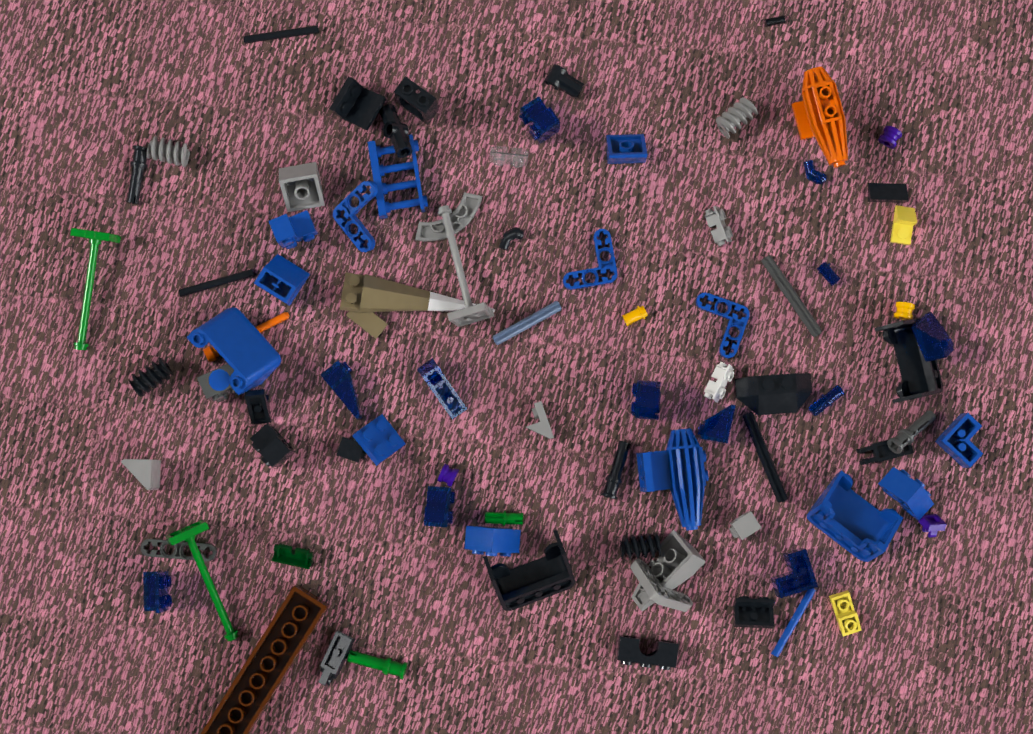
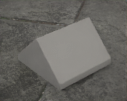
M123 459L121 461L147 490H158L160 488L161 460Z

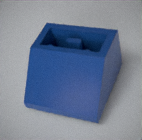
M277 254L264 266L254 284L290 306L310 274Z

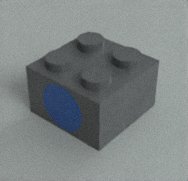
M229 364L197 377L206 399L222 402L228 399L227 395L231 393L237 394L229 383V378L234 372V369Z

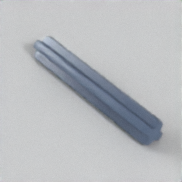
M555 301L493 336L495 344L499 345L561 311V305L558 301Z

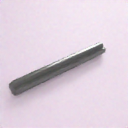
M771 255L764 257L761 262L811 335L816 337L821 334L822 329Z

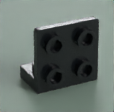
M348 76L329 109L342 120L368 130L385 103L386 98L364 88L354 78Z

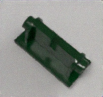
M279 543L274 546L272 561L310 569L314 552H310V549L306 550L297 547L295 550H292V546Z

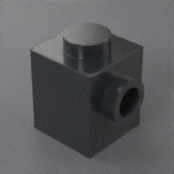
M352 436L351 439L342 437L336 455L360 463L361 459L365 460L367 454Z

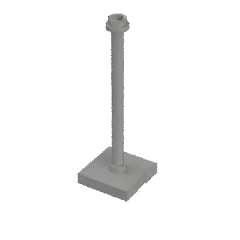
M448 205L438 208V216L443 218L465 308L447 313L448 319L456 326L461 327L495 317L493 309L488 307L486 303L472 305L450 219L452 210Z

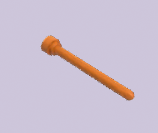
M284 312L255 328L261 333L287 320L289 313ZM208 346L203 349L210 363L217 360V357L220 356L214 347Z

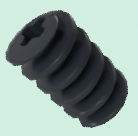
M158 357L159 364L154 361L151 362L153 368L145 365V373L139 369L138 377L132 374L133 380H129V382L140 397L144 396V391L147 393L151 391L150 386L157 388V382L163 384V378L169 380L170 374L173 375L172 370L161 357Z
M646 533L645 539L642 534H638L637 540L633 534L629 540L626 535H623L622 541L620 540L622 560H624L625 554L628 555L629 559H632L634 553L637 559H639L641 553L647 558L648 552L651 553L653 558L656 552L661 557L660 539L657 533H654L652 538L649 533Z

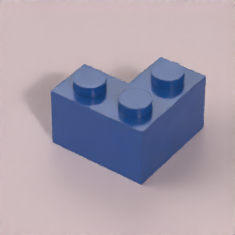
M308 210L291 217L284 214L269 221L276 241L282 248H294L297 246V242L302 240L304 242L311 241L315 238L314 235L318 234Z
M962 413L935 442L962 468H971L983 455L970 441L982 425L969 413Z
M893 467L878 484L888 496L899 502L904 511L919 521L934 505L930 498L931 494L924 489L925 485L917 478L913 480L905 470L901 469L899 471Z
M466 526L464 549L472 550V554L483 555L486 552V556H497V553H500L499 556L511 557V553H519L521 530Z

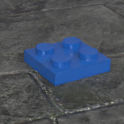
M383 414L353 435L354 439L376 466L406 444Z

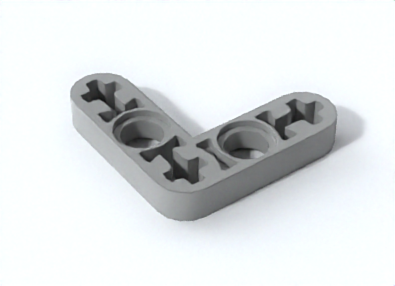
M636 559L631 564L632 572L653 602L683 612H687L693 605L692 600L684 593L662 587L643 560Z

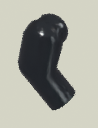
M514 227L503 234L499 248L507 251L512 240H521L523 238V230Z

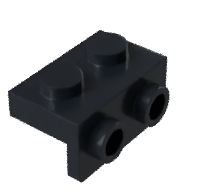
M741 596L736 598L733 604L734 627L773 629V607L775 600L768 597L751 599L748 596Z

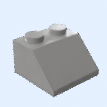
M316 162L279 168V183L287 212L325 206Z

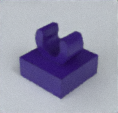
M925 514L918 521L923 526L922 531L929 532V538L936 537L938 531H945L947 525L937 514Z

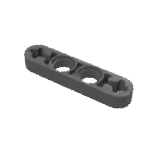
M146 539L140 547L142 554L148 557L194 560L193 555H185L184 548L188 544L184 541L173 545L175 550L171 555L165 552V546L169 544L167 540ZM152 542V546H160L161 554H158L159 550H151V553H149V550L145 548L146 545ZM196 542L197 546H200L199 550H207V547H210V551H213L209 558H206V554H201L204 561L215 559L217 548L213 544Z

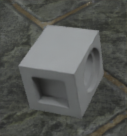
M747 511L729 523L731 526L729 531L735 539L738 537L739 540L747 538L762 528L751 511Z

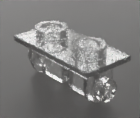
M495 145V147H491L489 163L498 166L511 165L516 168L527 167L529 151H526L525 148H512L511 153H508V147Z

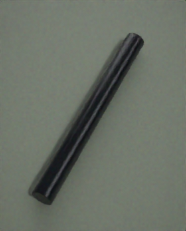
M316 25L243 36L244 43L308 35L319 33V28Z
M253 269L179 289V295L183 297L254 276Z

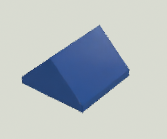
M644 134L606 135L607 164L646 162L647 148Z

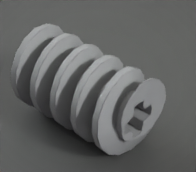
M742 97L739 102L734 103L733 107L728 108V112H723L722 117L718 116L716 118L717 127L729 139V131L735 134L736 130L734 127L741 129L740 122L746 125L748 123L746 117L752 120V112L758 115V111L751 101Z
M154 136L153 140L150 141L146 152L148 159L152 157L153 160L159 159L161 162L167 160L169 164L174 162L175 165L179 166L182 164L183 167L187 166L190 156L187 143H184L181 148L179 141L173 146L171 139L165 144V138H161L160 142H158L157 136Z

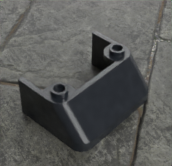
M924 318L903 320L875 328V332L883 331L885 342L889 345H894L902 382H899L896 388L899 398L893 399V403L925 397L943 391V383L929 327Z
M557 530L553 531L557 542L551 543L545 548V557L509 570L508 566L502 563H497L491 567L488 557H483L503 610H515L568 590L575 585L576 581Z

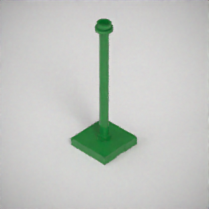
M71 228L70 236L87 238L89 243H91L78 341L73 344L75 345L74 349L86 350L89 345L85 341L99 244L101 245V241L120 243L121 236Z
M200 520L165 537L172 546L181 541L187 542L227 633L224 637L229 642L238 638L239 632L237 629L234 630L195 542V535L209 529L207 522Z

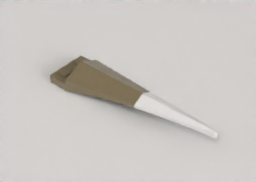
M346 272L339 310L357 313L457 311L465 308L463 300L367 274L364 276Z

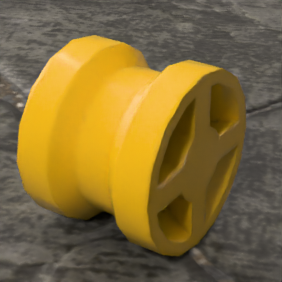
M896 302L895 307L897 310L893 317L902 320L913 319L912 310L915 309V304Z

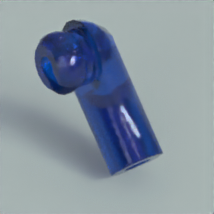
M813 160L803 162L806 177L809 181L815 184H822L827 181L826 174L814 169Z

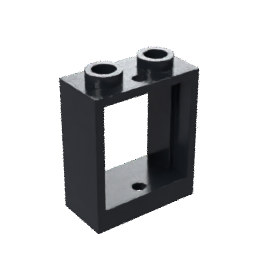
M406 76L394 91L397 104L427 125L439 111L437 98Z

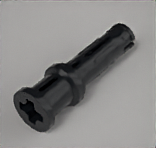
M133 145V160L130 161L132 172L126 203L139 205L143 172L148 166L146 164L147 147Z
M619 440L610 474L605 478L606 485L604 491L601 492V496L617 500L618 497L616 495L619 485L622 484L621 476L631 446L630 443Z

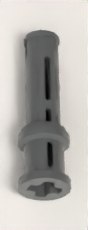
M927 410L907 429H901L897 436L887 441L890 450L900 454L906 445H911L914 442L915 436L936 420V415L932 411Z

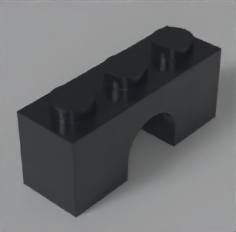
M619 635L616 658L620 661V664L632 665V662L640 663L641 667L651 668V665H658L659 669L671 670V667L676 668L679 647L677 642L657 640L655 651L650 654H644L639 649V637Z

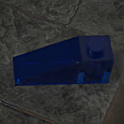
M433 358L417 369L452 420L468 409Z
M338 360L324 371L321 376L355 418L360 420L362 416L353 376L349 373L352 369L346 362L341 363Z

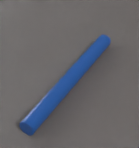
M809 586L771 653L774 656L779 657L816 590Z

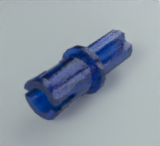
M836 385L825 395L822 394L821 398L809 407L810 413L813 416H817L828 406L831 407L833 402L842 395H845L842 388Z

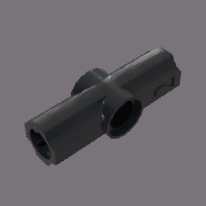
M393 104L382 106L379 113L384 122V136L391 139L399 158L410 156L413 150L407 138L408 126L405 123H401Z

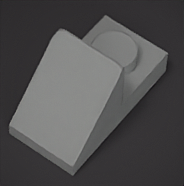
M542 401L534 403L535 408H532L535 420L539 419L540 422L526 426V428L548 439L554 438Z

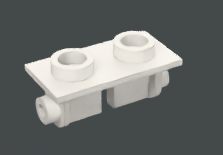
M720 362L716 365L711 377L717 379V381L709 380L704 390V397L712 398L716 403H718L719 399H723L726 393L725 387L734 377V368L730 364L727 366V364Z

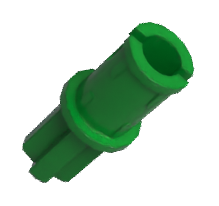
M506 510L504 512H485V523L503 524V526L505 524L523 525V513H507Z

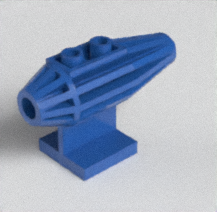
M691 428L671 430L666 450L636 453L640 491L654 492L656 490L670 489L682 527H686V530H697V526L701 525L704 489L706 481L709 479L708 471L704 467L706 452L699 445Z

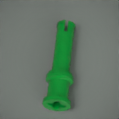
M353 650L349 652L347 662L382 671L384 675H395L402 680L405 676L408 662L400 663L393 661L390 657L382 659Z

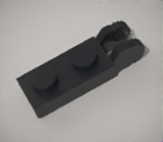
M888 440L872 443L870 446L856 449V451L862 454L872 450V458H864L859 461L860 465L912 454L914 453L912 444L906 445L900 454L890 450L887 444Z

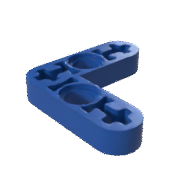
M364 181L359 184L333 210L334 220L361 252H369L375 247V239L356 216L378 193V186L373 181ZM366 186H370V187H371V188H370V192H371V193H365L364 195H361V194H360V193H364V192L367 190V187H366ZM354 196L359 199L357 207H354L351 203ZM344 210V217H340L341 211ZM353 223L358 227L356 234H353L350 230V226ZM364 240H368L367 247H363Z
M599 229L593 236L598 267L567 273L563 278V285L566 289L576 290L605 285L616 280L617 268L611 235L608 230ZM600 233L607 236L604 243L605 246L609 244V247L598 249V246H602L601 240H597ZM603 251L609 252L611 255L610 260L602 261L600 253ZM606 270L614 273L611 280H608L607 277H601L602 282H598L599 275L597 271H600V275L605 274ZM587 273L595 275L593 283L585 281L584 278ZM578 274H582L581 280L584 285H579L580 281L574 282V286L566 283L569 276H572L573 279H578Z
M701 293L696 298V306L699 309L729 320L719 347V353L723 358H732L737 353L749 319V310L743 305L713 294ZM706 296L708 297L707 301L713 303L715 299L717 302L714 304L713 310H711L712 305L706 304L702 306L700 299ZM719 303L727 305L726 313L718 311L717 306ZM732 306H734L733 310L739 312L742 309L745 317L738 319L737 314L732 313L731 316H728V314L731 312ZM731 327L738 328V337L730 336L729 329ZM726 338H728L731 341H737L736 344H731L730 349L733 350V353H729L728 355H726V351L723 350V347H727L729 344V341H725Z

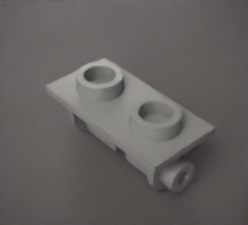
M713 206L715 211L712 208L705 211L706 215L704 216L709 228L717 227V229L711 231L715 244L717 243L719 247L725 244V240L726 242H732L731 237H733L731 228L725 224L726 215L724 210L718 206Z

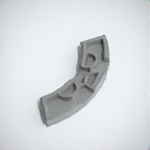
M464 192L458 207L450 214L454 235L464 229L474 218L483 196ZM443 219L434 222L419 221L415 241L431 242L447 238Z

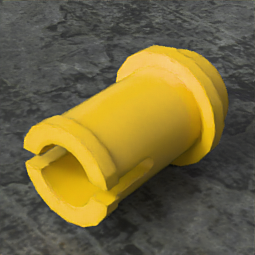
M637 306V309L622 315L627 326L640 319L644 320L648 316L644 306Z

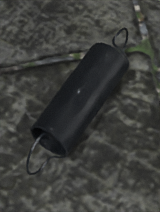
M785 16L764 19L767 24L766 27L785 23Z

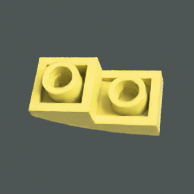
M846 590L829 596L842 635L846 636L862 631L857 612L853 607L850 592Z

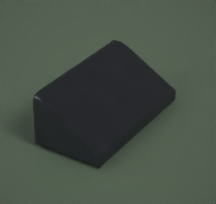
M868 183V202L906 203L908 201L906 184Z

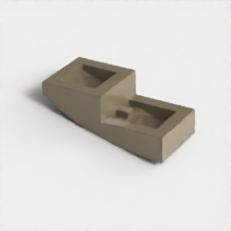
M348 311L346 314L348 318L375 339L378 338L388 325L373 312L357 313Z

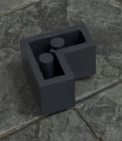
M270 423L265 424L250 438L253 441L251 445L263 456L261 460L268 467H280L296 452Z

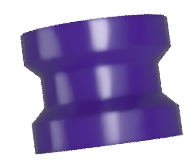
M885 126L884 133L878 138V141L886 147L894 149L897 145L896 141L902 137V133L895 127Z
M444 464L437 481L445 482L447 486L452 487L459 470L456 468L451 469L449 465Z

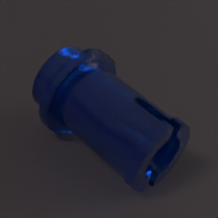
M825 261L817 267L818 274L821 273L830 285L833 286L841 278L830 267L831 264H827Z

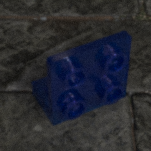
M168 571L143 572L144 611L162 613L169 610V607L172 605V596L168 594V587H171L172 584L171 575H168Z

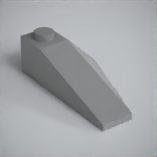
M673 530L660 544L661 557L659 555L656 562L651 560L649 566H651V571L661 586L673 590L692 577L706 561L690 543ZM639 582L631 598L639 609L644 611L655 602L649 598Z

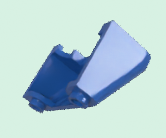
M235 307L224 310L194 329L187 336V339L197 348L205 347L210 343L234 369L229 378V383L238 395L261 385L281 363L279 353L245 315Z
M841 470L811 507L807 514V519L857 559L869 562L886 551L903 517L894 509H883L882 511L876 509L851 489L853 480L850 475Z

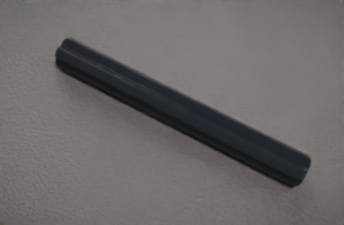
M748 412L743 415V419L778 503L784 502L788 497L753 412Z

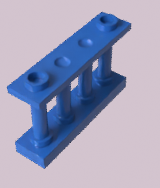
M409 135L410 145L413 150V161L387 166L380 165L379 157L396 153L394 147H380L376 145L375 141L367 142L373 181L378 186L376 200L380 219L388 218L387 213H390L391 210L420 206L423 213L425 212V207H428L427 195L423 196L416 156V152L419 151L418 140H414L413 135ZM410 169L415 171L416 180L392 184L382 182V176H385V173ZM416 187L418 189L419 198L392 203L385 201L384 194H388V192Z

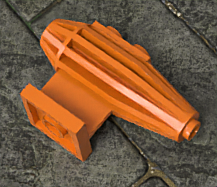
M823 67L809 69L804 72L801 93L803 101L791 104L800 138L805 140L815 137L829 166L833 165L834 168L842 167L848 161L846 119L836 83Z

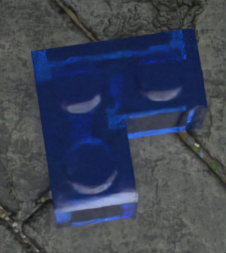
M540 97L535 98L520 108L521 115H519V118L524 125L528 124L531 131L529 133L534 141L538 140L541 144L559 132L561 122L551 107L547 108Z
M428 486L424 526L449 527V523H453L454 511H450L451 503L454 504L455 492H452V488Z
M799 548L783 553L789 572L771 577L777 597L783 598L818 587L806 549Z

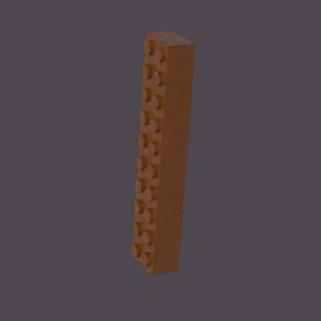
M298 584L293 586L201 734L250 733L330 604Z

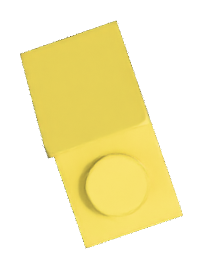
M895 206L891 243L911 245L913 226L917 224L915 208Z

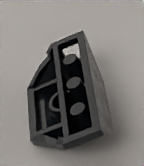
M811 373L764 375L734 379L736 398L757 415L796 413L812 394Z

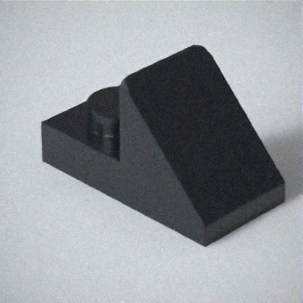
M265 389L245 392L251 424L271 423L269 395L265 394Z

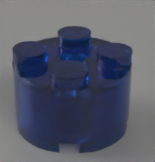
M637 380V383H633L632 394L633 397H636V401L632 402L631 413L632 416H635V419L659 420V415L655 414L660 412L661 392L660 388L657 387H661V381Z

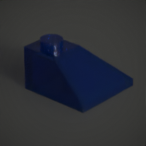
M932 312L926 313L911 327L926 362L946 358L954 351L952 340Z
M736 405L726 406L705 419L703 424L700 423L697 435H700V440L727 444Z

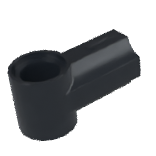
M556 64L553 65L544 80L547 85L551 84L554 86L555 90L560 89L575 99L584 87V83L570 76L564 68Z

